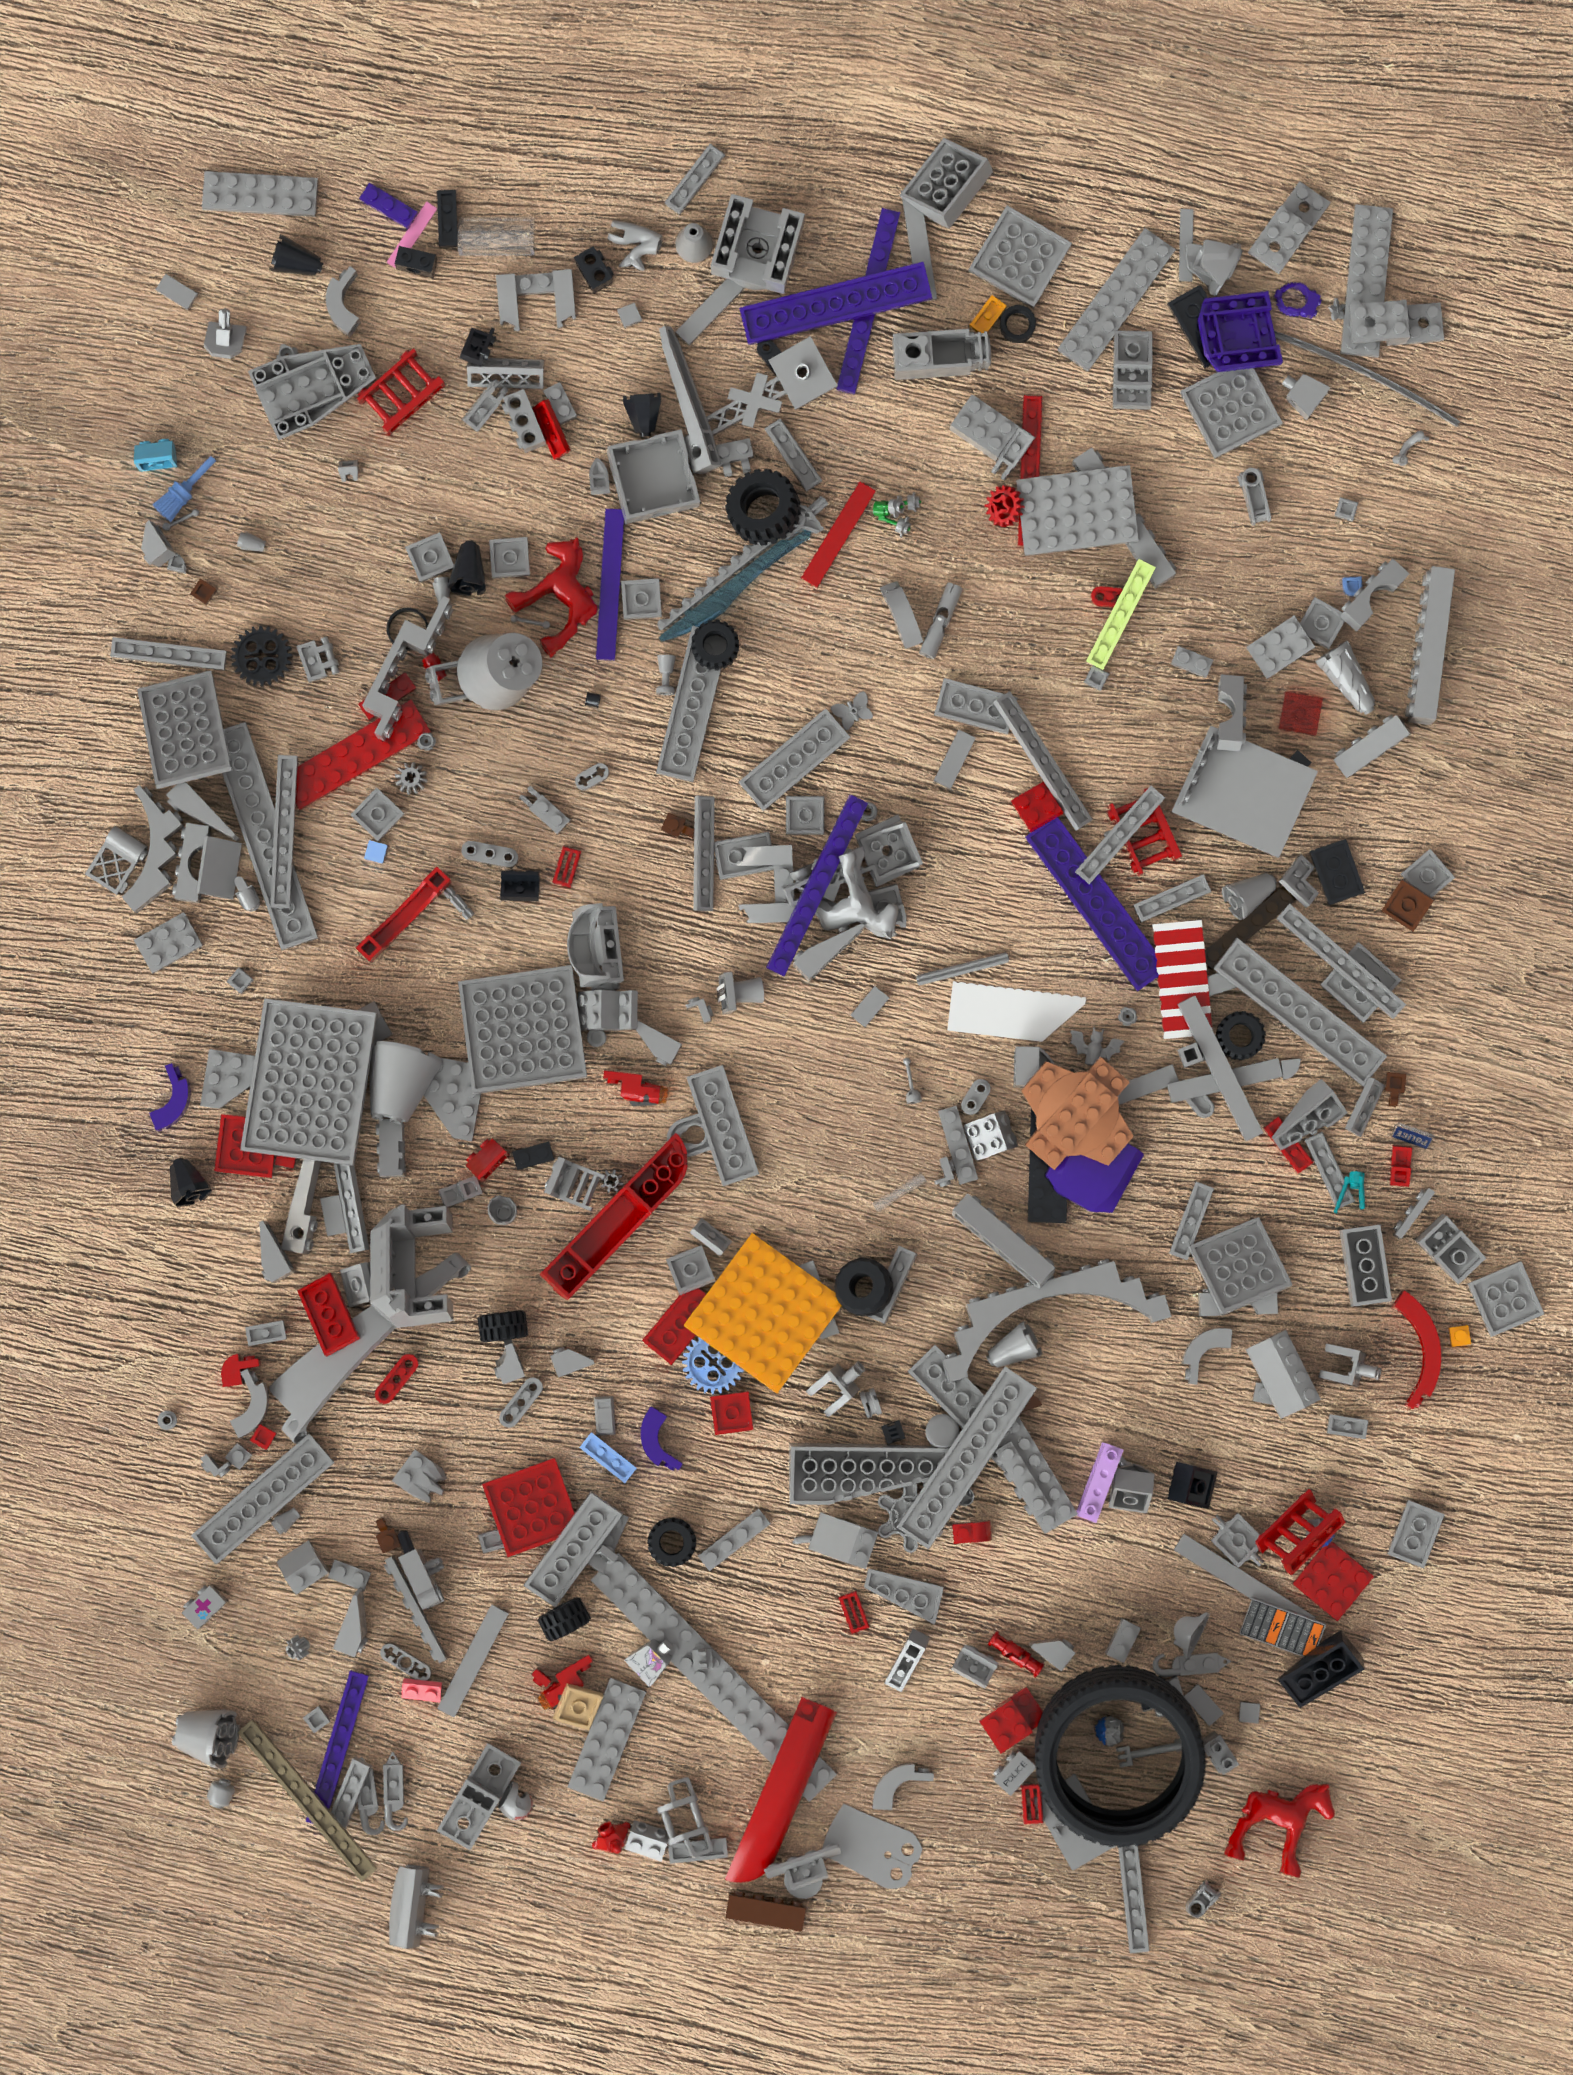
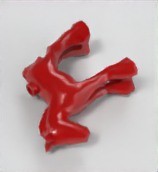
M578 537L569 541L547 543L545 548L547 553L561 560L559 567L548 573L537 586L529 591H511L504 595L506 603L514 613H518L549 593H554L559 601L569 607L568 622L564 629L557 635L545 636L540 639L542 649L550 658L562 649L568 640L578 632L579 623L586 626L588 620L596 615L598 607L592 599V596H594L592 590L588 586L584 588L576 579L583 560V552L579 546Z
M1309 1785L1296 1795L1292 1801L1278 1797L1279 1793L1267 1790V1793L1251 1792L1248 1795L1247 1803L1241 1809L1246 1815L1239 1818L1236 1828L1229 1838L1224 1854L1244 1861L1245 1850L1243 1840L1246 1832L1257 1822L1269 1819L1276 1825L1286 1828V1841L1282 1852L1280 1872L1300 1878L1301 1869L1296 1859V1849L1300 1836L1306 1826L1308 1813L1311 1809H1315L1325 1819L1331 1820L1335 1816L1329 1794V1785Z

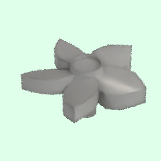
M1334 298V305L1328 307L1331 312L1332 321L1344 319V312L1342 310L1345 308V304L1339 305L1338 299Z

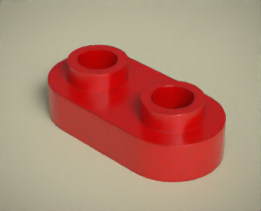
M1103 586L1096 587L1091 593V601L1096 606L1114 608L1117 602L1116 597L1120 596L1123 589ZM1102 594L1104 599L1098 600L1097 595Z

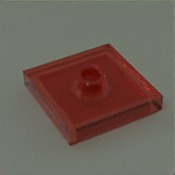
M1285 691L1278 730L1316 736L1323 698Z

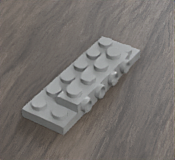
M1018 1417L996 1449V1455L993 1457L999 1466H1004L1006 1472L1003 1474L1009 1483L1013 1481L1016 1486L1014 1492L1019 1500L1021 1498L1024 1499L1026 1503L1024 1508L1028 1515L1031 1516L1033 1514L1042 1531L1046 1534L1078 1513Z

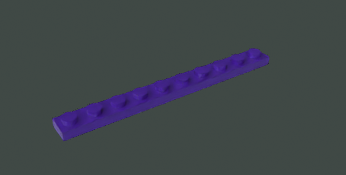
M882 208L865 276L886 271L900 212ZM875 314L857 318L853 321L838 381V391L855 395Z
M849 794L766 966L767 969L785 976L840 863L839 856L844 854L868 805L867 802Z

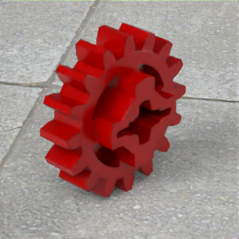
M997 486L996 491H990L992 496L986 498L989 504H985V507H988L989 510L985 513L991 515L989 521H994V525L1000 527L1013 526V522H1019L1018 515L1023 516L1020 510L1025 508V506L1021 505L1024 498H1019L1021 492L1015 491V487Z

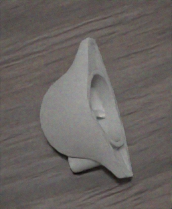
M1206 1612L1198 1617L1186 1616L1176 1622L1174 1627V1644L1183 1649L1185 1659H1189L1195 1649L1210 1613Z

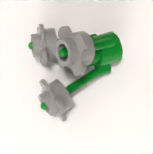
M913 492V495H907L906 501H902L901 496H897V499H891L890 501H875L873 515L879 516V521L895 525V532L900 533L899 537L902 538L904 533L908 534L911 529L909 517L907 516L905 519L900 518L896 522L886 516L893 514L895 518H898L899 514H903L905 505H908V510L917 512V508H920L921 504L920 497L916 496V493Z

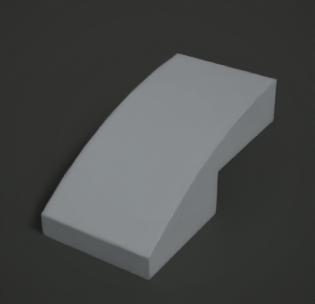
M476 1176L438 1190L443 1205L447 1206V1208L483 1194Z

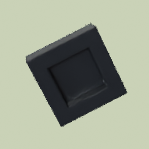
M900 1420L881 1426L887 1445L905 1439Z

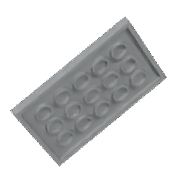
M1130 465L1016 480L1017 491L1021 492L1019 498H1024L1021 505L1025 506V508L1020 510L1023 513V516H1020L1025 556L1139 542Z
M211 670L137 689L157 789L232 770Z

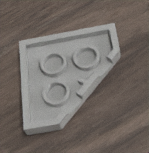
M209 1049L200 1106L221 1109L232 1099L246 1091L251 1086L255 1056Z

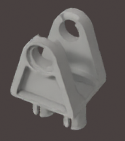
M1331 1344L1325 1345L1326 1352L1352 1358L1353 1367L1351 1373L1348 1372V1376L1320 1370L1318 1378L1359 1387L1362 1376L1376 1380L1380 1379L1381 1368L1364 1363L1366 1353Z
M857 1361L849 1370L844 1371L839 1364H836L807 1389L806 1392L808 1395L813 1396L830 1380L832 1383L835 1382L842 1390L841 1393L843 1395L824 1411L825 1415L830 1417L860 1391L854 1380L866 1371L865 1367Z

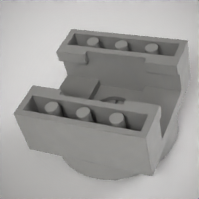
M731 194L711 262V274L730 279L747 289H767L784 294L794 265L795 254L804 226L805 214L786 208L782 209L781 214L752 207L753 199ZM760 248L762 252L755 256L753 250Z

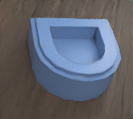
M1362 576L1342 578L1343 592L1347 596L1354 597V594L1362 588Z

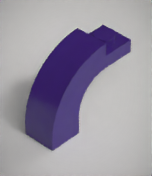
M173 1063L165 1065L172 1084L171 1099L164 1107L149 1112L155 1130L158 1132L177 1123L185 1114L190 1102L191 1088L189 1080L186 1078L180 1080V1077H182L179 1066L175 1067Z
M651 1406L641 1425L640 1434L643 1449L649 1459L657 1466L663 1460L665 1461L664 1466L674 1471L675 1468L679 1470L683 1463L666 1453L658 1440L659 1430L668 1416Z

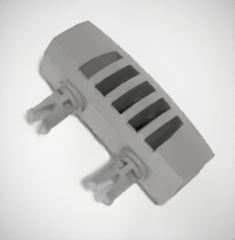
M408 1864L405 1867L399 1866L390 1908L389 1942L392 1946L413 1949L420 1947L421 1934L433 1937L438 1936V1932L430 1930L439 1928L438 1924L423 1923L426 1895L441 1898L443 1893L435 1890L444 1889L443 1885L428 1883L429 1867Z

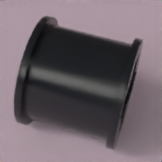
M588 691L585 706L597 707L598 709L601 694L589 693Z

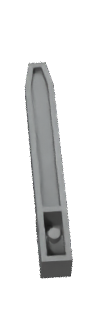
M663 326L659 328L661 343L689 434L684 437L690 460V467L693 473L706 474L722 466L680 343L672 327Z
M303 1160L288 1214L281 1247L283 1250L309 1254L313 1248L314 1241L312 1237L318 1223L316 1221L317 1217L311 1216L310 1211L321 1161ZM302 1228L304 1235L302 1238H299L298 1231Z

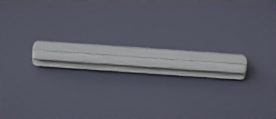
M1005 952L916 976L917 984L924 985L1009 962V956Z

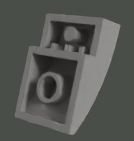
M1441 1214L1415 1239L1418 1245L1458 1285L1486 1259L1462 1230H1459L1448 1216Z

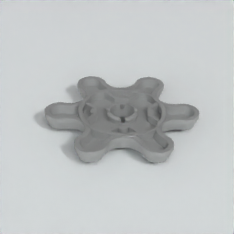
M916 1483L903 1487V1495L898 1499H893L889 1495H881L878 1499V1505L889 1513V1520L879 1526V1535L882 1538H888L893 1534H900L904 1539V1549L909 1553L917 1550L918 1543L898 1529L897 1526L918 1496Z

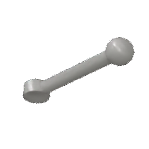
M193 509L191 513L169 524L164 523L163 529L169 531L172 526L192 516H198L199 510Z
M517 615L511 616L512 622L519 621L543 626L544 629L550 627L548 621L538 622L519 618Z

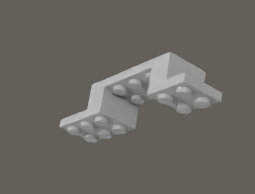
M445 596L442 597L426 630L407 620L404 621L362 705L366 712L381 719L374 733L378 739L384 742L386 738L391 737L394 730L392 726L395 721L398 722L403 712L398 701L384 695L390 688L391 684H389L391 677L396 676L399 670L397 665L400 660H404L408 650H406V647L426 657L429 653H433L437 644L435 640L437 636L442 635L445 626H443L446 619H450L454 611L450 599Z

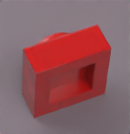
M259 1424L250 1441L268 1450L277 1433Z
M538 1668L531 1674L534 1677L532 1680L540 1687L543 1685L547 1687L552 1681Z

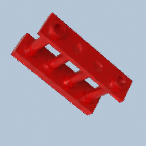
M414 348L411 351H405L401 355L400 361L368 389L364 388L358 394L357 400L359 404L362 405L367 402L384 420L382 427L388 435H391L445 387L444 381L439 376L436 379L431 378L414 359L418 356ZM407 364L427 383V387L422 391H418L400 372ZM394 376L412 395V400L408 404L403 403L386 384ZM379 389L398 408V413L394 416H389L372 397Z
M1137 800L1115 809L1113 803L1109 804L1107 814L1110 821L1114 820L1115 824L1120 821L1119 816L1127 813ZM1160 805L1140 826L1142 827L1152 822L1157 823L1159 828L1157 833L1132 844L1129 840L1125 843L1132 861L1130 863L1133 873L1138 874V877L1144 873L1143 867L1167 857H1172L1173 862L1182 857ZM1158 840L1165 841L1167 847L1164 851L1138 861L1135 850Z
M1310 1489L1300 1495L1298 1500L1264 1533L1260 1534L1255 1541L1262 1554L1269 1548L1283 1559L1281 1562L1286 1572L1291 1576L1346 1523L1341 1512L1336 1508L1331 1513H1328L1315 1504L1316 1499ZM1308 1509L1324 1519L1318 1526L1315 1527L1302 1517ZM1295 1522L1310 1532L1303 1540L1288 1530ZM1281 1535L1296 1545L1290 1553H1287L1274 1543Z

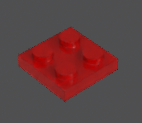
M1044 781L1011 800L1013 807L1030 833L1063 814V810Z
M749 1392L710 1397L715 1435L753 1430Z

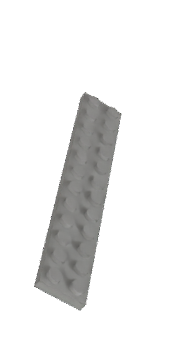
M243 722L225 728L224 733L232 770L222 774L280 948L283 951L318 939L294 864L292 866L290 909L270 907L275 807L247 723Z

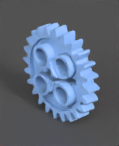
M699 1337L698 1342L691 1340L693 1347H686L690 1352L683 1353V1356L688 1359L682 1361V1364L688 1366L683 1369V1372H689L686 1379H693L690 1385L692 1386L697 1383V1390L703 1387L705 1394L708 1389H711L712 1395H714L715 1389H718L719 1393L722 1394V1388L729 1391V1384L736 1386L734 1379L740 1380L741 1378L737 1374L743 1373L744 1370L735 1363L729 1368H724L722 1361L727 1359V1357L720 1352L716 1354L709 1353L710 1345ZM702 1350H704L713 1361L716 1359L718 1360L717 1365L726 1373L725 1376H723L714 1365L711 1367L709 1366L710 1361L701 1353ZM703 1358L705 1365L700 1368L696 1367L694 1364L695 1360ZM709 1373H718V1379L710 1381L708 1379Z

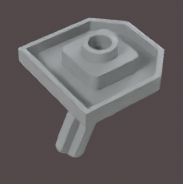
M227 308L220 309L219 323H208L204 348L212 357L231 359L242 353L247 327L230 324V310H227Z

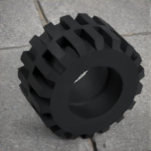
M708 620V623L704 624L703 622L700 624V627L696 628L692 636V653L695 660L702 667H707L708 670L715 669V671H718L720 668L725 669L738 656V635L727 622H720V620L712 622V620ZM713 635L723 637L727 643L726 650L719 655L707 653L704 649V642L708 637Z
M1236 1011L1226 1016L1218 1025L1215 1036H1217V1040L1226 1057L1229 1056L1233 1060L1249 1059L1262 1049L1265 1043L1266 1031L1263 1029V1023L1261 1024L1260 1019L1253 1016L1254 1014L1246 1013V1011ZM1241 1024L1250 1030L1251 1041L1247 1046L1238 1047L1232 1043L1230 1030L1235 1025Z
M518 1310L487 1314L477 1318L481 1342L517 1339L528 1335L525 1311Z
M674 1517L665 1518L656 1523L651 1529L647 1541L648 1550L652 1558L659 1564L667 1567L682 1565L691 1558L695 1551V1532L682 1519ZM677 1531L681 1534L684 1543L679 1552L670 1554L662 1549L660 1541L665 1532Z
M574 1598L544 1613L537 1621L547 1640L555 1641L586 1625L591 1620V1617L582 1599Z

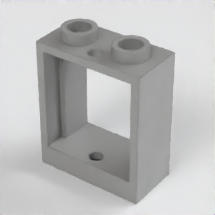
M458 661L434 665L426 669L425 678L427 683L430 684V698L435 706L468 699L465 694L443 699L441 696L436 672L457 668Z

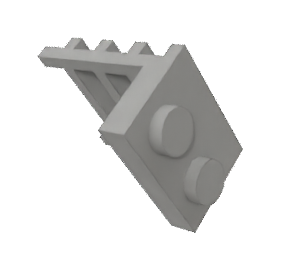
M558 1157L557 1161L553 1164L552 1174L546 1181L544 1193L592 1212L593 1208L589 1207L590 1201L599 1179H606V1175ZM580 1170H582L584 1173L573 1200L569 1199ZM592 1174L594 1176L583 1203H579L588 1178Z

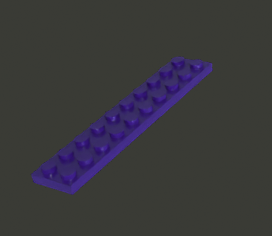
M924 262L740 307L748 345H753L933 299Z
M1057 817L1025 836L1027 842L1135 990L1138 992L1156 979L1159 974L1156 968L1157 959L1154 948L1100 874L1089 885L1075 873L1079 866L1087 859V856L1060 819Z

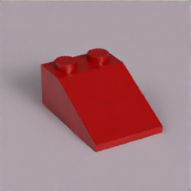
M487 1138L480 1145L481 1150L477 1154L473 1152L466 1160L468 1163L465 1166L482 1182L510 1156L493 1138L491 1140Z

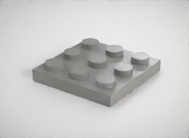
M1359 942L1349 951L1348 954L1391 992L1400 983L1401 979ZM1335 969L1320 984L1323 989L1362 1023L1378 1007Z
M1522 1261L1468 1283V1287L1490 1337L1544 1315Z

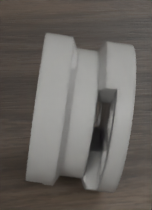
M874 1388L869 1389V1392L865 1393L863 1391L859 1393L867 1418H871L874 1414H882Z

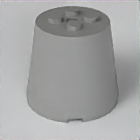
M519 633L480 636L471 641L465 647L461 657H459L457 676L460 687L469 700L474 701L484 709H507L518 703L539 678L542 670V656L537 645L530 638Z

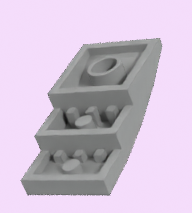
M1114 330L1113 409L1151 410L1152 331Z

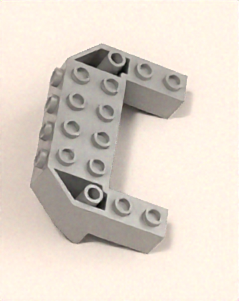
M401 1204L390 1210L371 1230L370 1303L380 1315L396 1328L453 1321V1302L449 1296L443 1294L416 1298L415 1237L453 1233V1218L447 1206L408 1210L405 1204Z

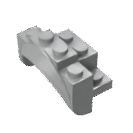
M602 903L579 907L572 912L573 921L568 932L567 951L570 963L579 975L580 987H599L603 983H622L624 977L616 906H603Z

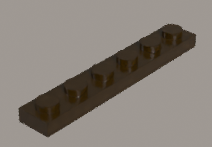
M1282 886L1260 904L1247 918L1242 919L1205 950L1207 966L1212 970L1236 938L1245 943L1297 899Z

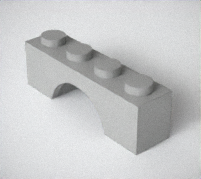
M1394 559L1389 563L1385 561L1378 568L1380 573L1377 576L1373 574L1366 581L1368 586L1365 589L1360 588L1354 594L1356 599L1352 603L1348 601L1341 608L1344 612L1340 617L1356 632L1373 614L1370 607L1371 594L1378 590L1394 592L1410 574Z
M1222 674L1220 676L1218 701L1229 707L1232 712V718L1219 724L1217 750L1240 751L1241 745L1245 744L1246 733H1243V728L1246 726V717L1243 716V712L1246 711L1247 701L1243 700V695L1246 696L1247 684H1244V676Z
M186 823V827L182 828L181 839L184 840L183 846L179 847L178 857L181 860L180 865L176 866L175 872L178 880L177 884H174L172 892L178 901L200 903L201 894L196 893L198 881L193 877L190 866L193 856L203 849L205 836L210 837V826Z
M1203 1289V1293H1198L1199 1316H1220L1221 1313L1209 1289ZM1277 1293L1251 1303L1250 1305L1256 1314H1278Z

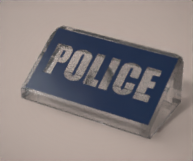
M1398 1122L1394 1126L1391 1137L1427 1149L1434 1138V1134Z

